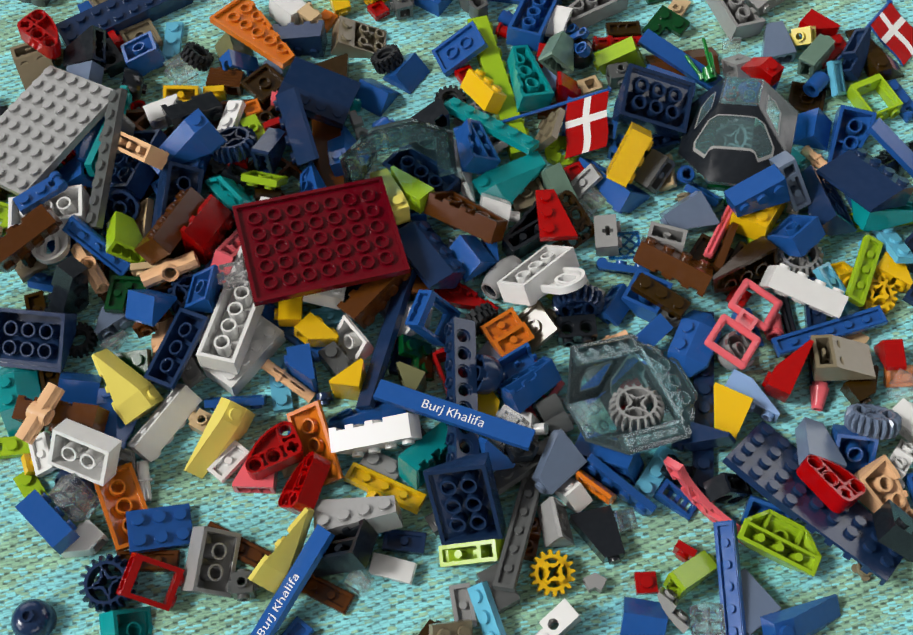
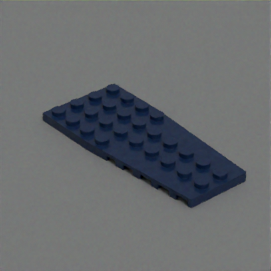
M763 420L722 461L793 520L796 521L799 518L807 524L805 529L813 534L817 531L825 537L824 543L829 547L834 544L844 552L842 556L848 561L853 558L862 565L860 570L868 574L870 572L880 578V585H884L903 559V556L878 542L872 517L873 514L858 501L840 514L831 511L798 477L796 469L799 467L797 448Z

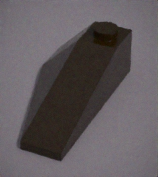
M855 29L845 31L848 40ZM870 38L869 51L863 68L867 76L871 77L880 73L886 81L904 77L898 63Z
M764 236L745 245L712 276V292L715 294L733 290L735 287L740 286L745 278L760 284L769 265H778V247Z

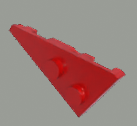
M460 282L454 289H434V292L456 308L474 310L475 306L488 302L498 313L499 307H496L493 302L485 301L478 296L477 292L466 285H462Z

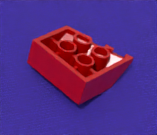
M211 194L198 208L197 216L192 215L190 217L188 227L183 226L180 229L185 254L194 251L199 262L204 265L214 257L218 245H221L225 240L227 230L230 231L234 224L232 212Z

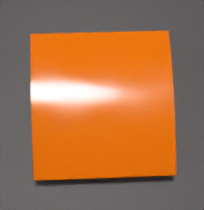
M513 307L479 327L482 334L500 357L505 356L535 338L525 321H521Z
M579 470L576 473L575 480L579 481L584 488L607 505L615 502L617 495L584 470Z

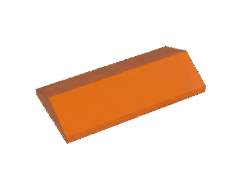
M320 400L287 413V419L293 424L305 453L304 457L313 451L331 461L323 487L344 478L337 454L331 453L329 428Z
M132 462L117 466L116 475L104 486L93 483L116 552L129 549L126 511L148 509Z

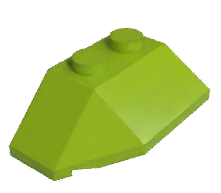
M771 509L745 518L737 536V539L748 549L786 568L812 577L815 576L822 558L810 532L804 526Z

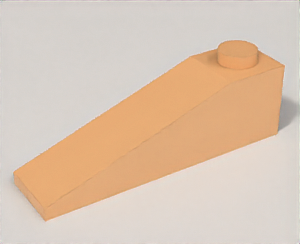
M886 455L880 456L854 474L866 488V492L859 498V501L873 514L890 499L913 518V509H911L906 498L908 493L906 490H903L899 478H901L900 474Z

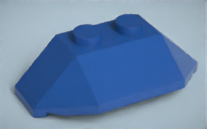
M694 309L682 317L667 352V358L676 362L686 381L708 368L714 354L713 350L705 346L704 341L713 329L716 321L712 314ZM721 331L714 341L717 344L722 335Z

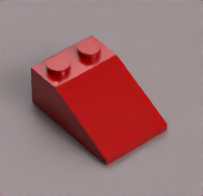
M810 339L776 365L772 372L768 371L761 385L764 387L763 392L766 395L784 403L786 402L814 343L813 340Z

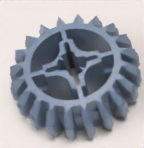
M856 403L847 407L844 415V425L848 430L857 433L859 436L889 440L899 435L902 427V417L897 412L886 407Z

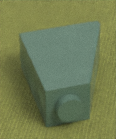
M563 30L551 36L542 50L538 62L556 76L557 71H562L566 75L573 73L574 39Z
M819 34L798 58L797 74L809 79L816 71H820L835 48V40L828 35Z
M560 162L544 169L538 175L544 190L554 189L557 195L565 190H569L579 201ZM568 196L564 197V203L569 199ZM572 204L570 207H567L568 210L574 207V205Z

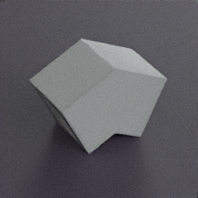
M597 573L583 578V583L588 593L594 590L601 593L607 581V578Z

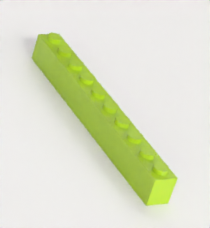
M487 15L467 19V24L473 20L489 46L476 56L480 70L486 73L485 76L493 79L494 84L500 86L503 89L502 92L507 95L498 115L495 114L496 119L501 121L521 115L520 112H517L513 88L510 85V74L506 73V62L501 58V48L497 47L498 40L496 34H493L492 22H489ZM524 117L505 123L529 135L528 128L524 127ZM510 145L506 147L510 162L527 155Z

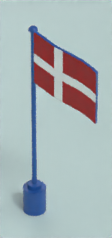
M887 0L886 4L865 28H871L879 41L897 58L903 67L913 55V27L893 6V0ZM841 54L836 60H840L842 58ZM827 70L825 72L816 71L803 85V91L806 95L817 97L830 81Z
M607 86L608 88L501 121L507 123L567 104L565 118L567 147L564 160L607 146L609 133L607 103L608 94L611 93L612 88ZM460 126L453 127L454 134Z

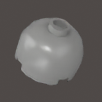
M731 331L720 338L718 345L741 360L750 342L742 334H736L737 331ZM716 353L718 363L730 371L734 369L741 370ZM754 359L749 361L746 368L752 366Z

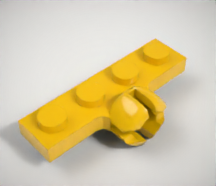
M356 462L352 463L344 476V482L366 491L367 495L365 497L395 495L399 507L416 515L426 500V494Z

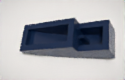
M870 27L855 29L841 53L844 59L842 68L845 82L858 80L862 73L869 51Z

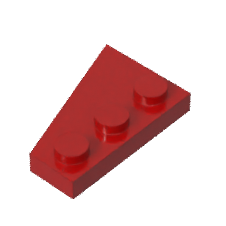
M535 190L540 242L577 240L578 234L555 190Z

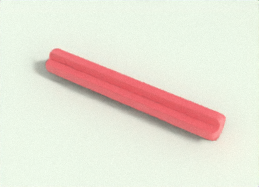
M727 205L719 221L720 223L717 225L705 249L704 257L712 259L718 249L733 213L729 205Z

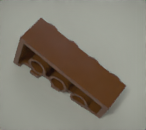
M192 187L185 191L182 189L175 196V202H172L166 208L164 215L156 221L153 228L134 249L150 265L171 254L182 239L180 229L183 226L188 227L189 219L192 215L197 216L198 208L205 199Z
M453 190L430 192L424 214L483 239L488 244L502 241L508 224V220Z
M40 204L20 219L22 222L20 225L15 224L5 230L6 235L0 237V272H11L14 270L20 260H24L31 255L30 251L44 244L46 237L55 234L60 229L59 226L63 222L49 205Z
M642 237L633 257V262L653 272L659 270L664 278L668 280L676 279L682 287L686 289L694 288L698 290L696 294L703 297L713 276V266H711L710 262L704 259L699 261L688 252H678L675 250V247L669 244L662 245L657 243L658 240L653 237Z
M411 272L409 274L362 283L358 290L353 289L348 294L350 298L345 303L341 301L337 307L365 330L367 326L372 325L379 311L385 309L387 301L397 294L399 286L403 281H407Z
M18 395L12 419L23 423L26 418V410L33 400L25 395ZM60 400L54 409L55 415L53 420L47 426H43L40 433L45 430L52 433L53 428L66 418L104 433L110 411L98 405L77 402L71 404Z

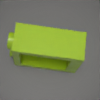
M880 73L849 86L847 98L855 108L872 111V109L861 95L876 90L888 106L876 112V119L880 117L884 121V119L889 117H896L899 115L904 104Z

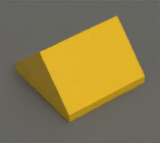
M362 358L329 380L331 391L335 398L358 401L366 377V369Z

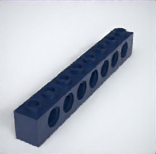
M453 317L444 327V334L446 335V343L444 345L446 361L444 368L446 370L445 388H447L445 400L478 411L475 321ZM446 424V444L448 445L446 462L466 455L479 454L478 434Z

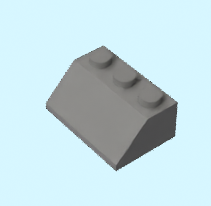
M208 526L193 527L181 591L231 598V593L228 592V580H231V573L236 570L242 534Z

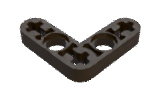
M565 190L557 196L578 234V239L575 245H571L568 240L555 241L551 245H565L576 249L595 234L594 224L571 191ZM568 196L569 199L564 203V197ZM573 204L574 207H572V208H570V209L568 210L567 207H570V205ZM573 210H577L580 213L578 220L573 218ZM585 227L589 228V230L587 231L588 233H584L582 235L579 234L585 229Z

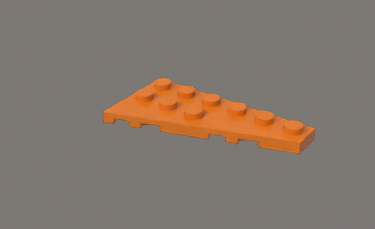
M233 0L209 17L210 23L280 68L285 69L293 62L295 54L280 39V35L273 30V26L263 13L256 8V4L253 1Z

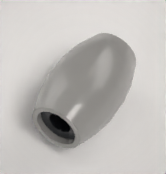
M514 255L508 256L497 262L487 272L482 281L481 289L488 298L496 300L502 297L497 282L522 263L521 259Z

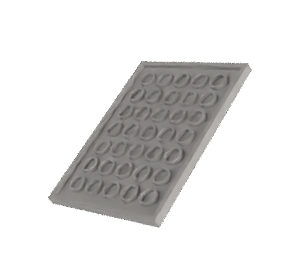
M51 65L44 69L43 73L0 116V187L19 195L46 179L103 118L108 106V96L110 91L114 89Z

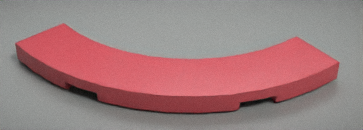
M669 456L666 457L663 462L673 480L677 479L682 485L680 490L703 515L712 522L732 520L701 492L683 464ZM736 523V525H737V535H738V533H739V531H740V529H741V526Z

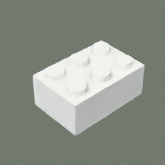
M66 418L52 430L47 464L104 486L116 475L122 440Z

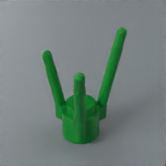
M702 38L708 66L703 67L702 72H700L688 55H685V58L698 75L699 80L710 83L717 80L718 75L715 69L712 52L709 53L706 40Z

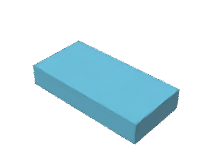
M841 60L826 62L832 97L847 95Z

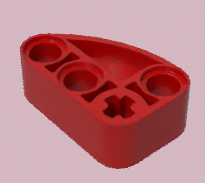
M41 9L34 10L17 23L20 37L25 43L49 59H56L61 55V41L56 24L45 11Z
M283 421L274 425L254 444L245 463L246 470L253 480L263 479L300 462L304 458V449L293 424L289 421ZM285 431L291 432L287 436H282V433ZM273 457H280L278 461L271 462ZM255 465L261 466L256 471L251 470Z
M313 451L309 452L288 479L280 495L278 506L296 515H299L305 507L314 510L330 469L331 461Z
M808 455L796 469L798 477L831 511L838 514L852 507L866 492L865 485L848 470L816 455Z

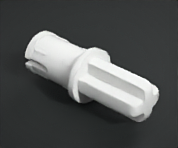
M138 461L135 463L137 479L145 502H149L152 500L150 482L153 481L150 478L149 461Z

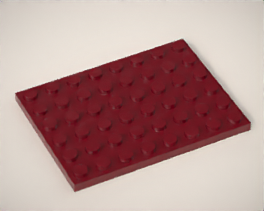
M382 176L232 206L255 307L410 273V267Z

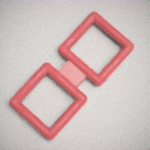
M745 278L728 303V308L738 315L734 320L728 315L722 314L704 341L705 346L739 369H745L761 343V338L752 332L753 328L756 326L764 332L767 331L783 305L782 300L752 280ZM747 288H750L774 304L764 322L737 305ZM725 323L752 341L741 360L714 342Z

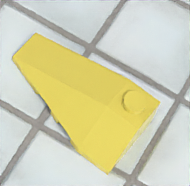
M385 168L370 173V178L382 176L396 225L410 222L409 204L389 170Z
M107 348L92 354L91 357L98 374L104 378L106 383L104 387L106 393H110L113 402L111 405L125 425L151 413L164 401V398L151 382L143 378L142 375Z
M221 397L184 471L203 479L208 473L207 468L234 440L238 442L247 433L256 414L229 399Z
M305 507L287 529L289 534L278 539L274 544L275 550L269 556L265 554L248 577L250 581L274 594L277 592L302 551L314 514L312 508Z

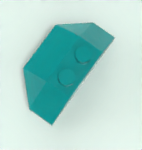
M216 176L204 180L207 192L215 196L232 212L233 218L232 206L256 201L253 196L246 194L241 184L237 185L232 179Z
M12 367L0 368V415L9 437L15 436L22 425L21 422L12 419L18 395H25L34 401V398L39 397L42 393L39 374L35 370Z

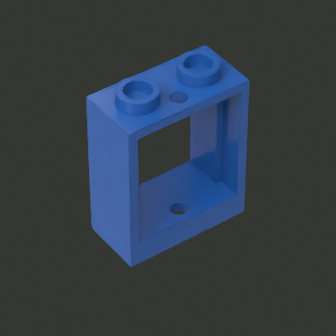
M418 290L405 325L432 345L444 346L446 343L444 327L453 317L459 318L461 312L433 290ZM432 306L443 313L435 334L424 327Z

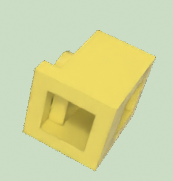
M816 26L791 29L789 35L794 46L810 45L816 39Z

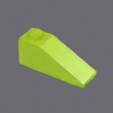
M391 166V175L403 192L409 208L421 214L425 210L429 193L435 192L434 188L397 167Z
M489 539L438 546L440 567L499 562L505 539Z

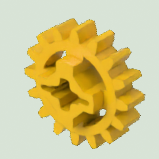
M881 276L877 279L873 277L865 304L862 306L863 310L880 305L884 314H888L898 300L895 297L898 292L892 291L894 285H888V279L884 282L881 281Z
M549 549L547 555L542 551L539 553L540 558H533L536 564L529 566L533 572L528 576L534 577L531 585L537 584L538 588L536 591L544 590V596H548L551 592L552 597H556L557 591L563 595L565 593L564 588L568 590L571 588L568 582L575 581L571 574L576 572V570L570 569L573 561H566L567 554L561 557L560 550L553 554L552 550ZM553 559V560H556V562H555V563H549V562H547V561H545V560ZM557 567L554 572L555 576L547 580L550 570ZM562 567H564L565 576L563 575ZM539 570H540L541 573H542V579H541V580H540V577H539ZM556 583L559 586L549 587L548 584Z

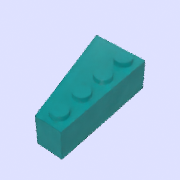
M512 46L507 64L517 112L537 110L550 106L554 91L529 46Z
M440 422L426 433L422 439L417 440L415 444H412L398 456L399 477L416 490L425 483L423 470L446 462L448 445L446 444L447 425Z

